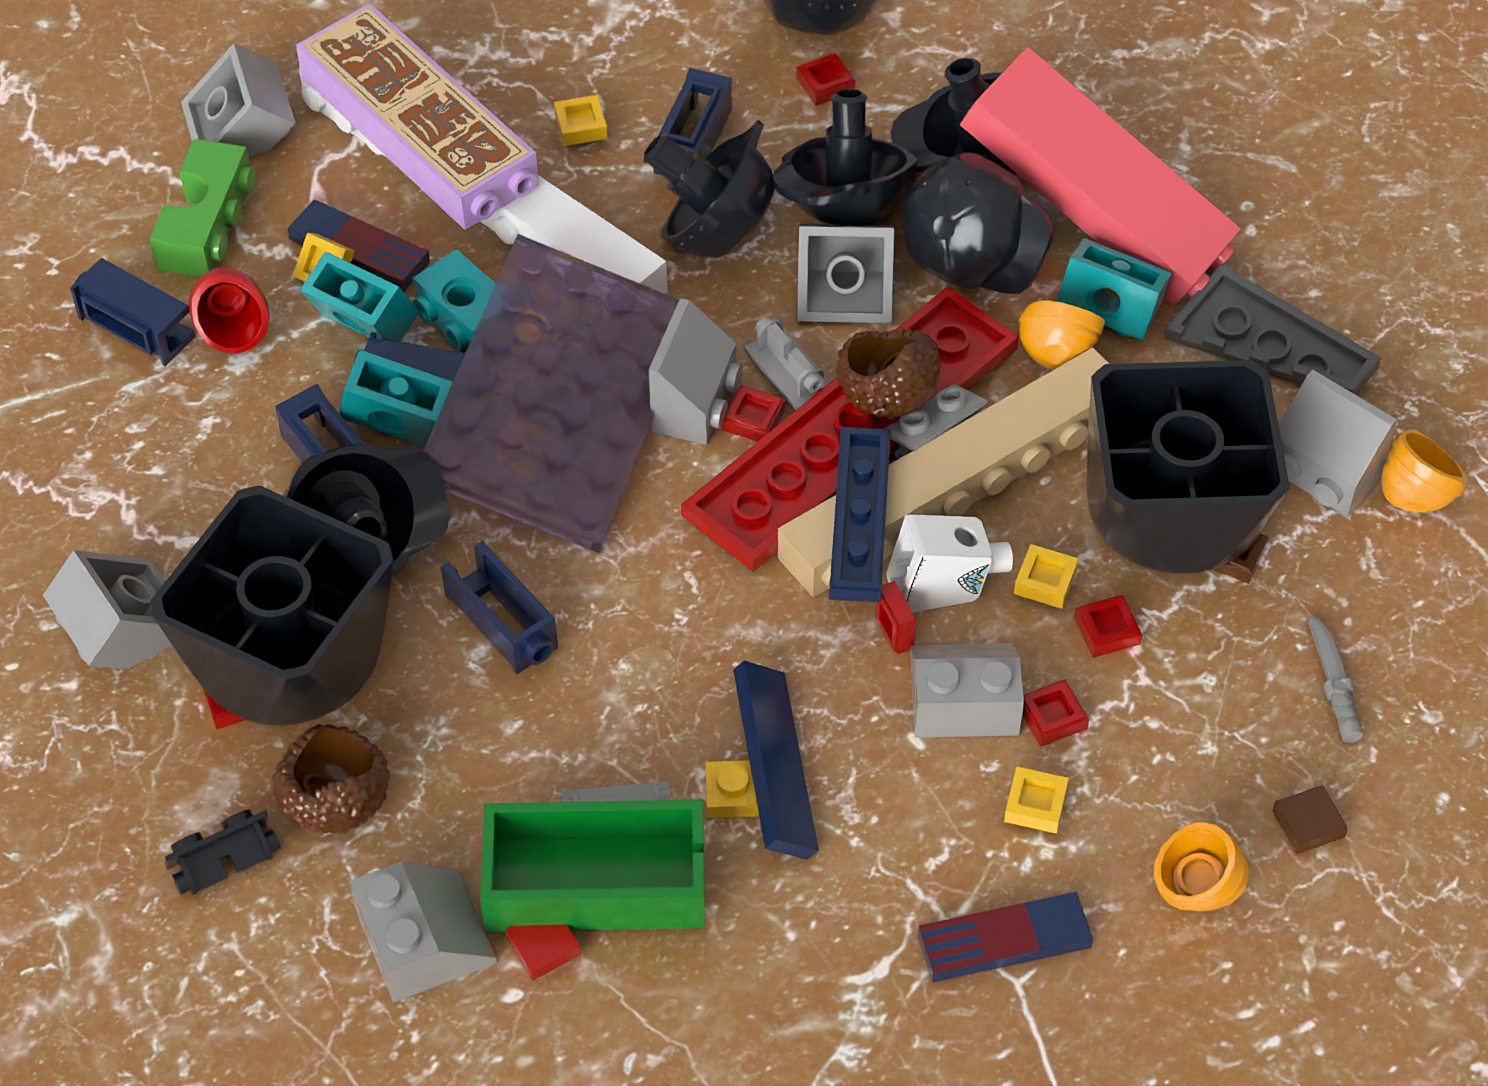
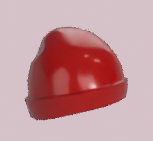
M215 268L203 274L194 283L190 291L189 312L196 331L206 344L224 353L238 354L251 350L264 338L270 316L268 302L258 284L247 274L234 268Z

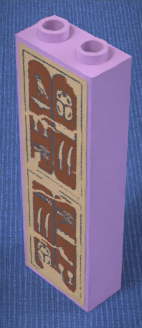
M370 3L296 44L301 77L464 230L481 220L489 218L497 210L515 199L527 195L533 188L539 185L536 152Z

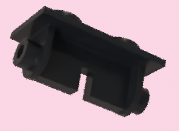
M250 809L241 811L222 821L221 826L223 830L203 839L201 832H197L173 843L170 846L173 853L165 856V867L168 870L176 865L179 866L180 872L173 874L172 878L180 895L188 891L195 895L199 891L228 879L220 861L227 856H230L237 873L243 872L266 860L273 859L272 853L281 849L272 829L265 833L261 829V826L267 823L268 814L266 810L254 816Z

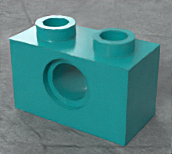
M1083 238L1070 257L1056 302H1062L1090 311L1105 320V326L1112 328L1115 333L1124 337H1135L1143 340L1157 317L1172 272ZM1105 288L1115 291L1119 298L1109 295Z
M457 249L412 278L415 293L413 304L420 311L418 313L419 317L425 323H433L440 329L448 343L455 350L460 351L462 349L467 354L482 351L484 358L512 339L519 323L517 301Z
M326 251L300 289L301 293L321 315L368 338L371 332H375L377 339L401 342L420 312L399 286Z
M359 350L343 391L339 414L344 420L432 449L447 407L453 382Z

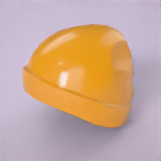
M1048 300L1030 303L1024 308L1018 319L1020 323L1019 336L1023 347L1032 359L1050 371L1097 345L1105 325V320L1090 311L1062 302Z
M1413 430L1402 431L1394 439L1393 448L1388 452V460L1384 463L1382 472V491L1390 504L1409 512H1431L1442 509L1457 497L1463 496L1468 483L1467 476L1459 464L1436 442L1426 435Z
M1204 822L1186 825L1174 833L1161 847L1154 864V880L1160 896L1169 905L1181 910L1207 912L1230 905L1245 892L1249 878L1247 859L1236 841L1220 827Z

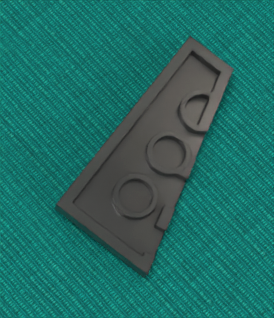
M1222 264L1210 276L1211 280L1206 286L1195 293L1165 328V339L1231 361L1252 360L1269 371L1270 374L1300 384L1304 382L1312 370H1315L1355 395L1359 393L1378 370L1381 357Z

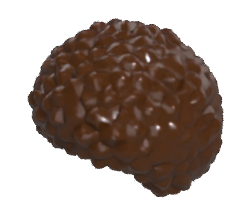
M902 328L898 332L891 330L881 333L879 331L855 333L853 337L843 344V349L838 352L839 359L836 368V374L839 377L838 383L843 387V392L847 396L846 399L864 414H872L878 418L887 417L890 420L894 417L897 418L904 414H910L913 410L920 409L922 405L929 401L937 389L936 381L940 377L939 370L941 368L939 352L937 351L938 344L931 340L929 335L923 334L918 330L913 332L911 329L905 330Z
M317 724L315 727H311L305 731L304 735L299 736L296 742H292L288 746V752L283 755V760L275 768L276 773L271 777L274 782L273 793L277 797L281 812L297 822L299 827H307L311 831L322 833H346L350 829H355L360 824L366 823L368 818L373 817L376 811L381 808L382 802L387 797L386 790L389 787L390 771L386 768L388 762L384 758L383 752L378 749V746L370 743L366 736L359 735V732L355 730L349 731L347 727H336L332 724Z

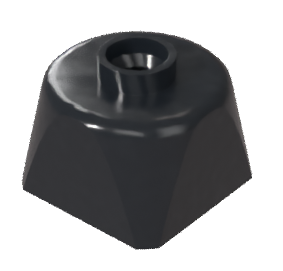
M1252 360L1103 365L1091 376L1087 447V498L1092 523L1100 536L1111 548L1128 560L1143 567L1167 573L1187 574L1210 571L1231 563L1245 553L1256 541L1290 489L1269 371Z
M260 485L248 487L235 493L153 596L151 608L155 620L185 665L218 705L243 719L259 724L292 725L304 723L323 717L342 707L360 691L372 674L380 653L387 616L393 566L392 552L386 541Z

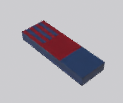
M315 199L287 228L289 240L302 246L307 233H316L354 250L351 264L399 286L403 292L413 282L412 278L421 273L430 262L428 250Z
M1077 892L918 925V938L932 983L1089 949L1092 947L1093 937Z

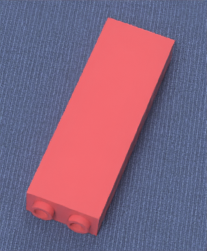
M1028 46L976 100L960 123L961 127L1098 244L1172 272L1163 300L1172 307L1185 294L1192 298L1198 290H1202L1211 280L1210 276L1205 273L1210 265L1216 270L1236 250L1229 243L1241 230L1239 226Z

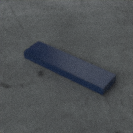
M841 427L829 600L881 603L891 429Z
M744 660L733 669L765 849L807 860L818 852L819 849L785 673Z

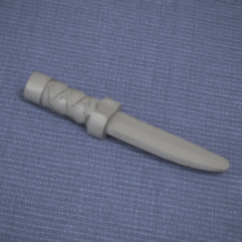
M1309 616L1307 623L1327 680L1323 685L1326 699L1331 701L1333 708H1335L1334 712L1336 719H1338L1337 723L1342 741L1345 743L1357 742L1363 737V733L1357 719L1356 709L1353 707L1352 696L1354 695L1352 681L1346 677L1341 658L1329 631L1315 616Z

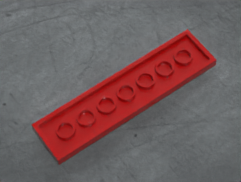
M948 286L895 329L897 332L902 328L905 330L911 329L913 332L916 330L921 331L923 334L929 335L931 340L938 344L937 351L939 352L941 363L940 377L936 381L937 389L931 398L953 384L966 390L971 389L1016 351L1019 342L1017 334ZM837 376L681 504L682 517L754 572L778 552V528L836 495L841 427L884 429L901 417H894L890 420L887 417L878 418L872 414H864L846 399L847 396L843 392V387L839 385V377ZM890 439L889 457L899 449L898 443Z

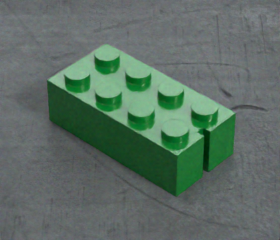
M703 800L484 803L480 902L485 932H506V928L512 925L567 924L570 930L705 928Z

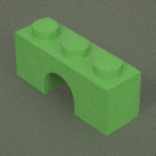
M193 139L179 172L186 203L196 205L190 207L164 205L150 236V243L157 270L201 277L203 274L215 269L218 261L224 260L227 253L229 233L232 227L239 225L241 220L242 203L245 195L251 194L254 189L256 170L250 166L245 146Z

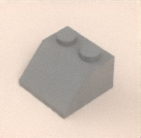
M235 43L230 46L181 101L192 141L193 139L245 146L248 157L269 153L282 138L287 136L295 125L277 62Z
M799 224L797 321L892 323L893 225Z
M680 298L649 368L651 432L707 446L713 429H721L723 426V419L728 408L726 398L729 391L735 393L738 390L743 366L736 363V342L690 300Z
M1312 370L1305 378L1278 425L1289 482L1314 496L1321 504L1332 507L1348 517L1380 482L1397 419Z
M73 550L43 594V597L55 614L56 621L66 630L76 645L79 656L89 666L129 669L172 646L155 620L151 608V599L166 581L151 559Z
M1013 643L910 645L915 737L1019 736L1024 697L1020 656Z
M399 862L349 881L356 914L393 1003L497 963L496 956L457 869Z

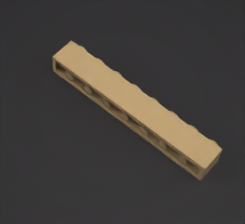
M1092 347L932 439L917 450L889 464L883 561L894 551L905 515L961 516L972 504L982 498L1002 492L1011 481L1027 472L1033 473L1038 471L1050 458L1066 449L1073 450L1082 444L1086 437H1088L1091 376L1103 365L1109 363ZM836 495L778 528V559L813 598L830 589Z

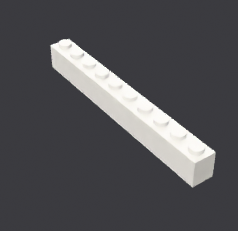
M299 68L302 84L301 95L307 106L313 111H320L332 119L345 133H352L364 141L374 153L384 155L301 77ZM539 175V185L533 188L527 195L515 199L497 210L489 218L480 221L493 230L503 242L515 245L528 254L535 264L540 267H547L560 276L571 289L580 290L592 298L608 314L644 313L668 293L667 263L664 259Z

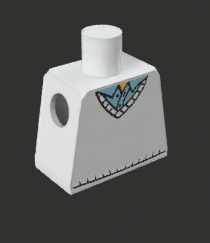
M905 515L886 576L888 583L896 582L912 613L973 602L979 598L987 574L1011 571L1013 554L1008 542L989 543L982 521L976 517Z

